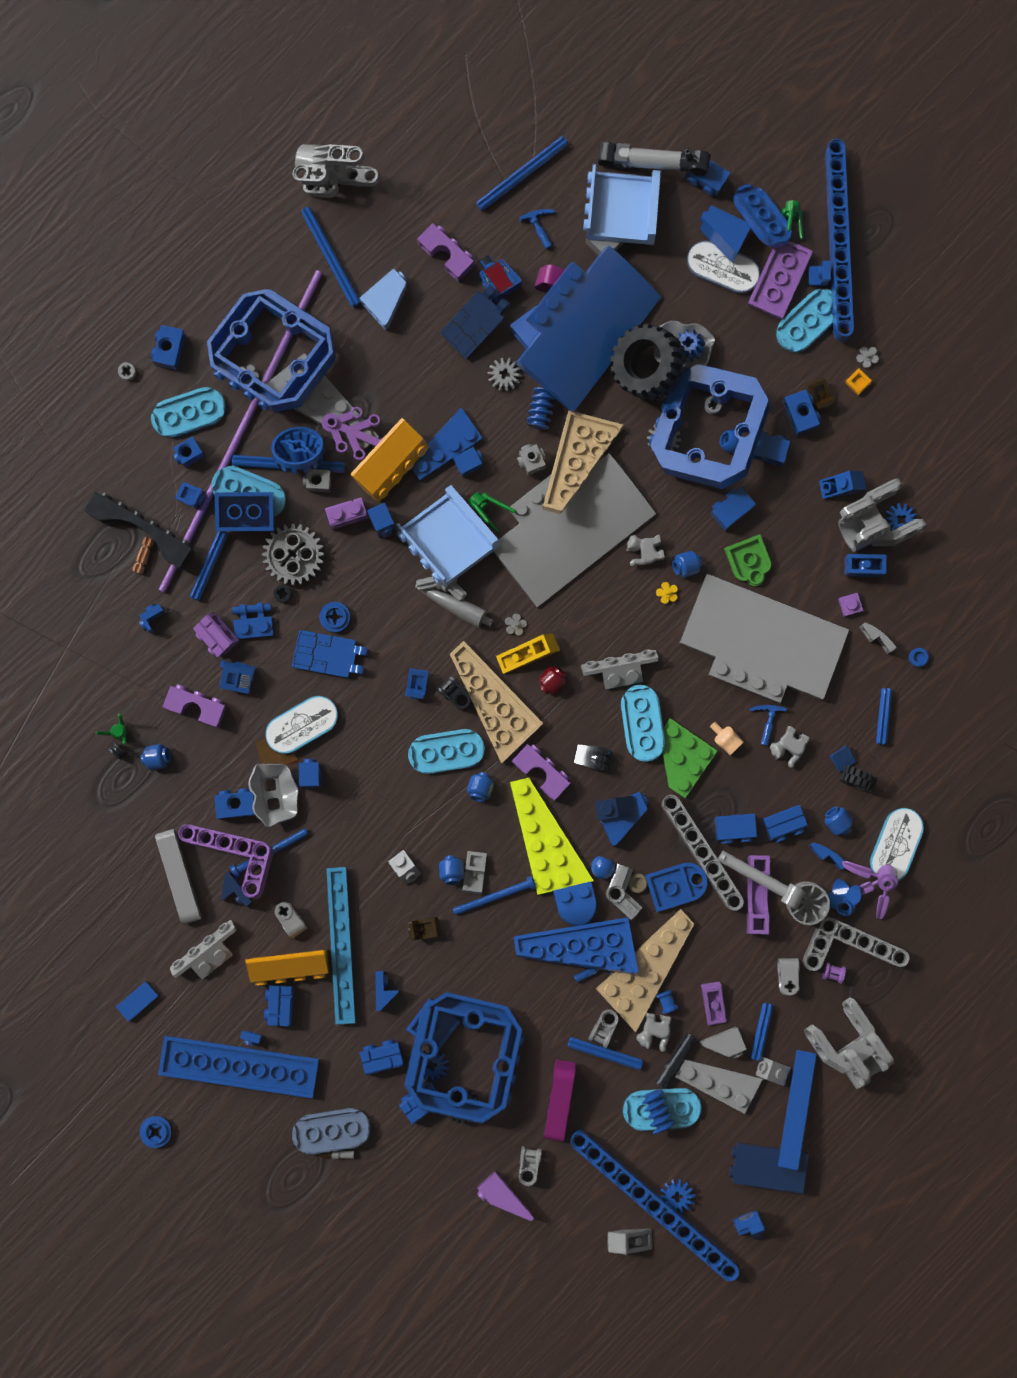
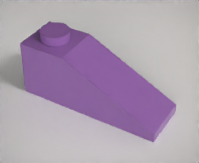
M496 1171L478 1186L479 1192L477 1194L484 1202L488 1201L494 1206L532 1221L534 1219V1215Z

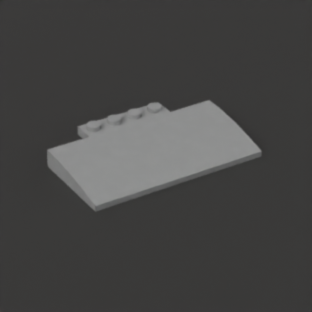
M610 453L596 464L561 514L542 510L551 475L510 506L516 510V513H510L519 524L498 540L499 547L493 553L537 608L656 515Z
M706 574L679 645L715 658L708 674L709 676L774 702L781 703L786 687L818 700H823L849 629Z

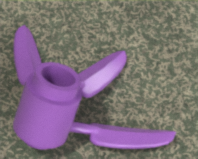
M843 861V866L852 873L865 878H870L871 876L878 878V880L872 883L866 882L859 887L861 895L873 891L876 884L884 890L883 895L879 896L876 910V918L883 919L890 900L889 896H887V891L894 890L898 885L896 869L886 864L879 868L878 873H874L870 868Z

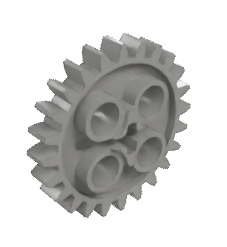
M292 523L291 529H288L285 524L283 531L277 528L278 534L270 533L273 537L272 540L266 538L269 546H263L267 550V552L262 553V556L267 558L263 561V564H269L266 571H272L270 575L272 578L278 575L277 582L284 579L285 585L289 581H291L293 586H295L296 581L302 585V579L305 578L306 581L310 582L308 576L316 577L313 571L321 570L317 565L324 563L319 559V557L324 556V553L319 552V550L323 549V545H317L321 540L320 538L314 539L316 533L312 532L309 534L310 529L308 527L303 531L301 524L298 526V529H295L294 523ZM292 537L298 538V543L294 546L288 544L289 539ZM305 542L306 545L300 548L301 544ZM306 550L312 552L309 559L302 558V553ZM277 551H284L285 555L282 559L275 558ZM291 551L293 553L296 552L297 557H291L289 553ZM287 561L285 566L281 567V564ZM291 564L298 565V570L296 572L292 573L288 571V568Z

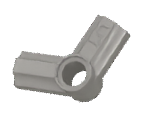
M617 864L606 891V898L632 920L642 909L625 892L633 869ZM614 888L620 891V897L616 900L610 896V892Z

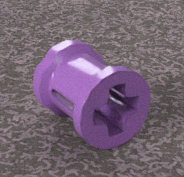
M826 962L822 979L826 980L829 978L842 984L846 967L842 966V968Z

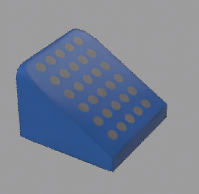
M847 745L829 756L839 772L843 771L845 766H850L856 762Z

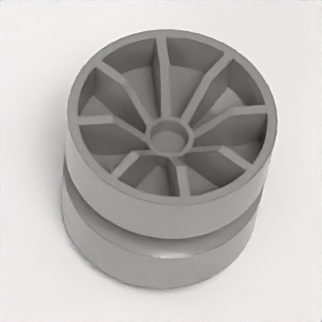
M802 881L795 884V886L806 893L797 909L786 904L789 913L796 921L805 925H813L822 921L828 914L830 907L827 893L819 885L810 881Z

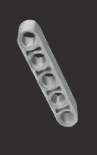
M175 829L155 834L182 925L202 919Z

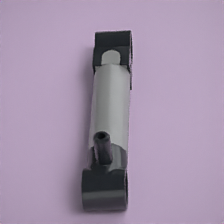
M604 142L600 146L597 163L605 168L616 166L617 169L630 170V167L684 171L696 176H706L711 155L702 150H696L692 153L690 148L685 149L684 152L631 148L630 144L617 143L616 145Z

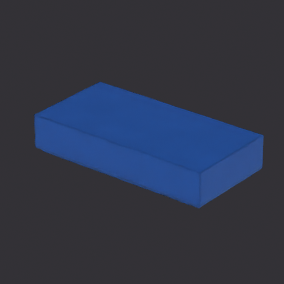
M145 981L117 1005L116 1008L129 1022L159 995Z

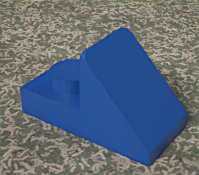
M376 971V1011H381L400 990H385V987H388V975H384V971Z

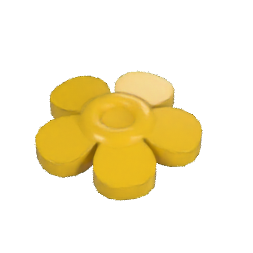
M663 582L661 584L662 589H657L656 595L661 597L663 604H667L669 600L671 602L676 601L677 595L674 593L678 590L677 586L671 585L669 588V583Z

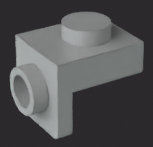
M404 850L388 861L405 885L413 882L421 874Z
M762 1057L756 1075L784 1086L791 1067Z

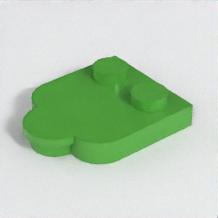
M760 534L724 548L736 579L740 581L746 580L751 586H759L764 582V573L769 571L771 561Z

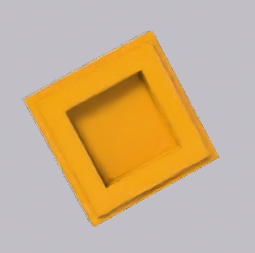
M859 368L845 381L857 395L872 382Z

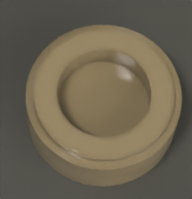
M634 874L629 879L628 887L634 893H641L647 888V879L642 874Z

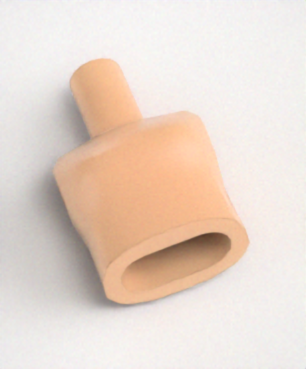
M716 722L710 726L717 734L715 742L729 756L744 743L731 727L722 729Z

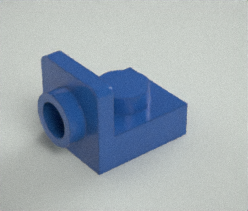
M823 261L821 266L809 267L810 286L828 285L831 280V261Z

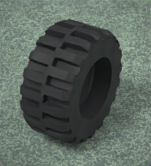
M651 324L636 325L633 327V331L630 329L625 331V336L618 338L617 341L619 343L617 347H613L614 356L610 358V362L613 363V366L610 367L611 373L615 374L614 380L622 390L644 400H657L658 396L663 398L668 395V391L673 392L676 389L675 384H680L682 381L680 376L686 370L683 364L687 362L686 356L682 354L685 353L684 346L680 345L681 341L673 333L660 326ZM650 346H658L661 354L658 369L650 377L640 379L636 371L639 355Z

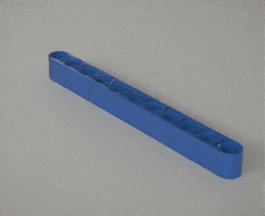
M833 139L830 141L825 152L833 334L837 341L845 342L854 330L846 154L843 141ZM836 148L839 153H834L831 149ZM832 166H837L840 170L835 171ZM833 184H838L841 188L836 189ZM834 202H839L841 207L835 206ZM834 220H840L842 225L836 224ZM835 238H841L843 243L837 242ZM836 256H842L844 261H839ZM837 274H843L845 279L838 278ZM838 292L845 293L846 297H840ZM838 310H844L847 315H841ZM840 328H845L848 334L841 333Z
M579 1129L573 1132L571 1145L577 1152L727 1281H733L738 1277L737 1263L671 1207L586 1131ZM581 1135L585 1138V1142L577 1144L574 1138ZM596 1148L600 1151V1155L592 1157L589 1151ZM611 1161L615 1164V1167L612 1170H607L604 1164ZM626 1174L630 1177V1180L627 1183H622L619 1177ZM640 1187L645 1190V1193L642 1196H637L634 1190ZM655 1200L660 1203V1206L657 1209H652L649 1203ZM670 1213L675 1216V1219L672 1222H667L664 1216ZM681 1227H688L690 1231L688 1234L682 1235L679 1229ZM697 1240L705 1242L701 1248L695 1247L694 1243ZM712 1253L720 1255L716 1261L710 1260L709 1256ZM727 1266L735 1268L732 1274L725 1273L724 1269Z

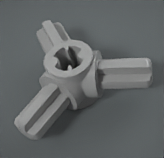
M433 577L416 581L419 591L436 587L437 590L449 591L458 601L463 600L467 595L457 584V579L446 587L441 582L438 584Z

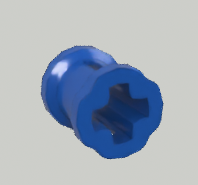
M672 989L656 995L663 1007V1014L679 1008L674 1002Z

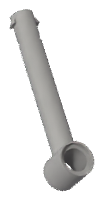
M722 851L718 858V861L724 865L731 867L733 870L782 896L781 901L797 909L806 893L791 883L789 887L725 851Z

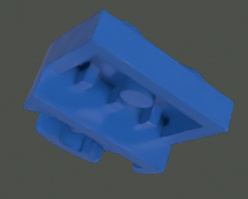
M591 881L553 890L559 916L571 926L585 925L594 917L596 913V899Z

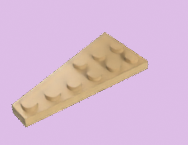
M568 410L542 510L561 514L622 430L623 424L577 412L572 413Z
M463 641L450 653V656L502 764L543 723Z
M681 909L635 951L639 975L614 971L596 988L635 1032L694 926V923Z

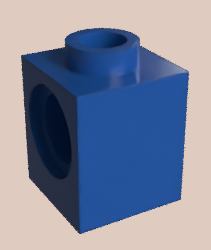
M193 436L173 448L176 452L173 455L178 464L182 463L185 468L204 457ZM186 449L192 450L189 457H183V452Z
M474 447L453 457V461L462 478L482 468L481 461L484 460L480 451H475Z

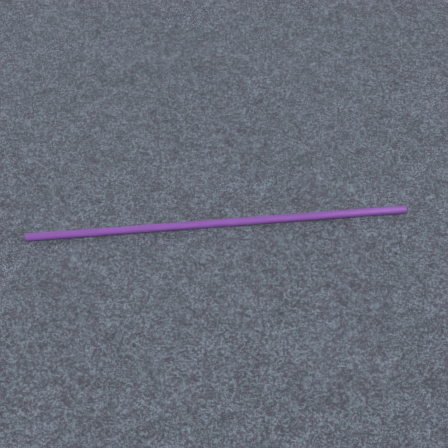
M316 270L298 306L303 311H305L323 275L318 270ZM292 320L290 324L296 323L297 320ZM286 331L261 381L264 384L271 380L293 336L288 331ZM255 399L251 401L217 471L228 467L258 407L259 402ZM212 482L205 494L203 504L199 507L184 537V540L189 543L214 496ZM172 564L170 565L158 590L166 593L177 567Z

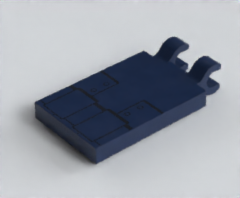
M489 285L483 294L477 291L440 332L465 359H468L503 322L505 317L502 313L511 305L506 299H502L497 306L490 300L497 292L493 286Z

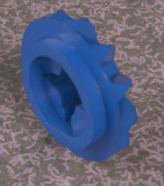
M330 602L321 609L319 618L321 625L327 631L336 633L344 630L349 624L350 613L344 604ZM334 609H336L338 616L343 617L337 619L336 625H334L333 619L327 618L333 616Z
M161 1116L147 1118L140 1127L141 1140L145 1145L152 1148H159L165 1145L171 1137V1127L168 1121ZM162 1126L159 1131L160 1136L155 1135L150 1138L153 1132L151 1127L157 1128Z

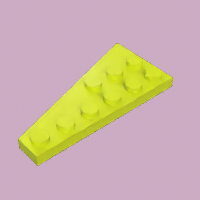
M525 778L510 782L537 895L594 881L531 780Z

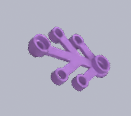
M353 407L350 412L340 416L333 413L325 415L322 419V427L325 431L331 432L336 443V451L341 454L347 451V444L342 441L339 433L341 431L346 433L354 452L353 457L357 461H362L365 457V452L360 448L357 439L377 446L383 439L375 438L360 431L379 425L380 418L376 414H372L369 416V419L351 426L343 423L350 419L361 418L362 410L359 407ZM358 410L360 415L355 416L353 411ZM371 418H376L378 422L373 424L370 420ZM334 420L335 424L331 426L328 424V421ZM343 444L345 449L339 450L338 446ZM361 452L363 456L361 458L356 457V453Z

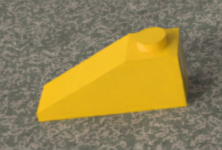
M549 633L534 638L496 657L503 674L552 655L560 651L554 634Z

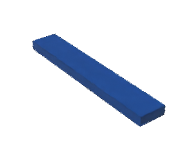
M796 1050L777 1166L780 1168L798 1171L816 1059L815 1053Z

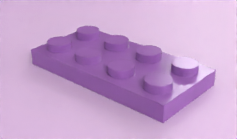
M788 241L783 247H773L747 305L782 320L813 251L791 241Z

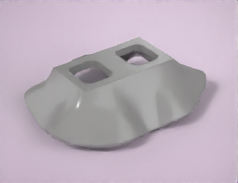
M669 321L660 326L673 333L677 338H680L679 332L686 334V329L689 330V333L694 329L697 331V334L701 333L703 336L702 340H705L706 343L703 346L705 352L699 353L700 359L693 357V362L688 358L683 366L688 369L697 364L704 366L708 364L715 338L704 326L696 323L685 325L678 321ZM654 345L655 359L657 362H660V350L658 346Z
M285 764L255 765L248 782L249 789L255 796L252 806L254 814L267 827H272L296 817L298 813L299 789L290 768ZM275 780L276 790L265 791L264 781ZM277 798L280 808L269 810L267 800Z

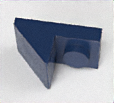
M633 796L595 801L598 821L636 815Z
M231 872L225 873L221 901H225L235 893L236 896L234 898L240 906L243 904L245 907L250 906L253 900L245 896L242 886Z

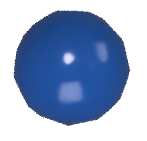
M731 429L725 431L720 437V446L725 452L734 453L738 443L734 430Z
M598 856L594 858L591 864L592 873L598 879H608L615 872V863Z

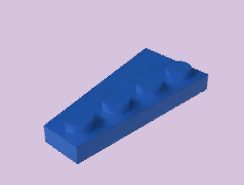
M462 407L428 443L429 448L426 453L412 467V471L419 481L453 460V457L483 440Z

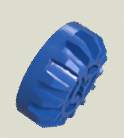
M293 427L284 430L275 437L272 443V454L275 464L287 473L292 470L293 474H297L298 470H303L304 473H307L309 467L314 470L318 466L317 463L322 462L323 454L325 453L323 440L319 433L307 427ZM287 456L291 458L292 462L286 460Z

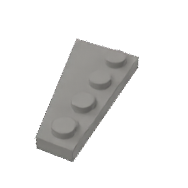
M686 1059L683 1060L678 1073L675 1075L676 1078L744 1114L762 1081V1078Z

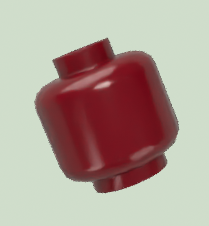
M558 666L548 667L539 677L540 689L546 694H558L567 684V674Z

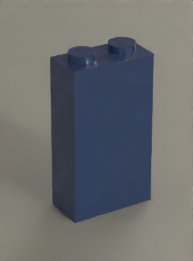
M736 1142V1146L732 1147L731 1158H734V1163L729 1168V1177L736 1184L804 1193L809 1154L801 1151L798 1171L777 1167L780 1148Z

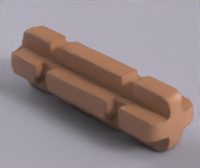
M145 537L143 539V547L140 548L136 558L137 563L134 564L132 569L137 574H143L144 565L147 564L151 553L150 548L154 545V540Z

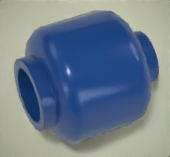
M693 551L678 554L672 563L673 570L682 578L696 575L700 571V566H702V559Z
M162 744L145 747L141 755L142 764L151 771L166 768L171 761L170 750Z
M480 772L473 775L467 787L470 799L476 802L488 800L494 788V781L487 773Z
M836 806L827 811L824 822L834 835L842 834L844 836L852 830L853 819L845 808H838Z
M454 855L446 856L445 860L439 863L441 881L445 882L446 885L460 884V881L465 877L463 861L457 859Z

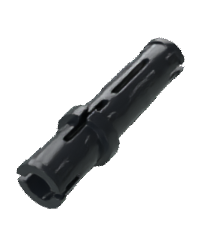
M686 1033L668 1063L663 1065L664 1069L655 1080L657 1084L664 1089L666 1088L674 1074L678 1073L679 1066L697 1041L696 1038Z

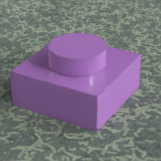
M858 593L838 599L844 617L863 611Z

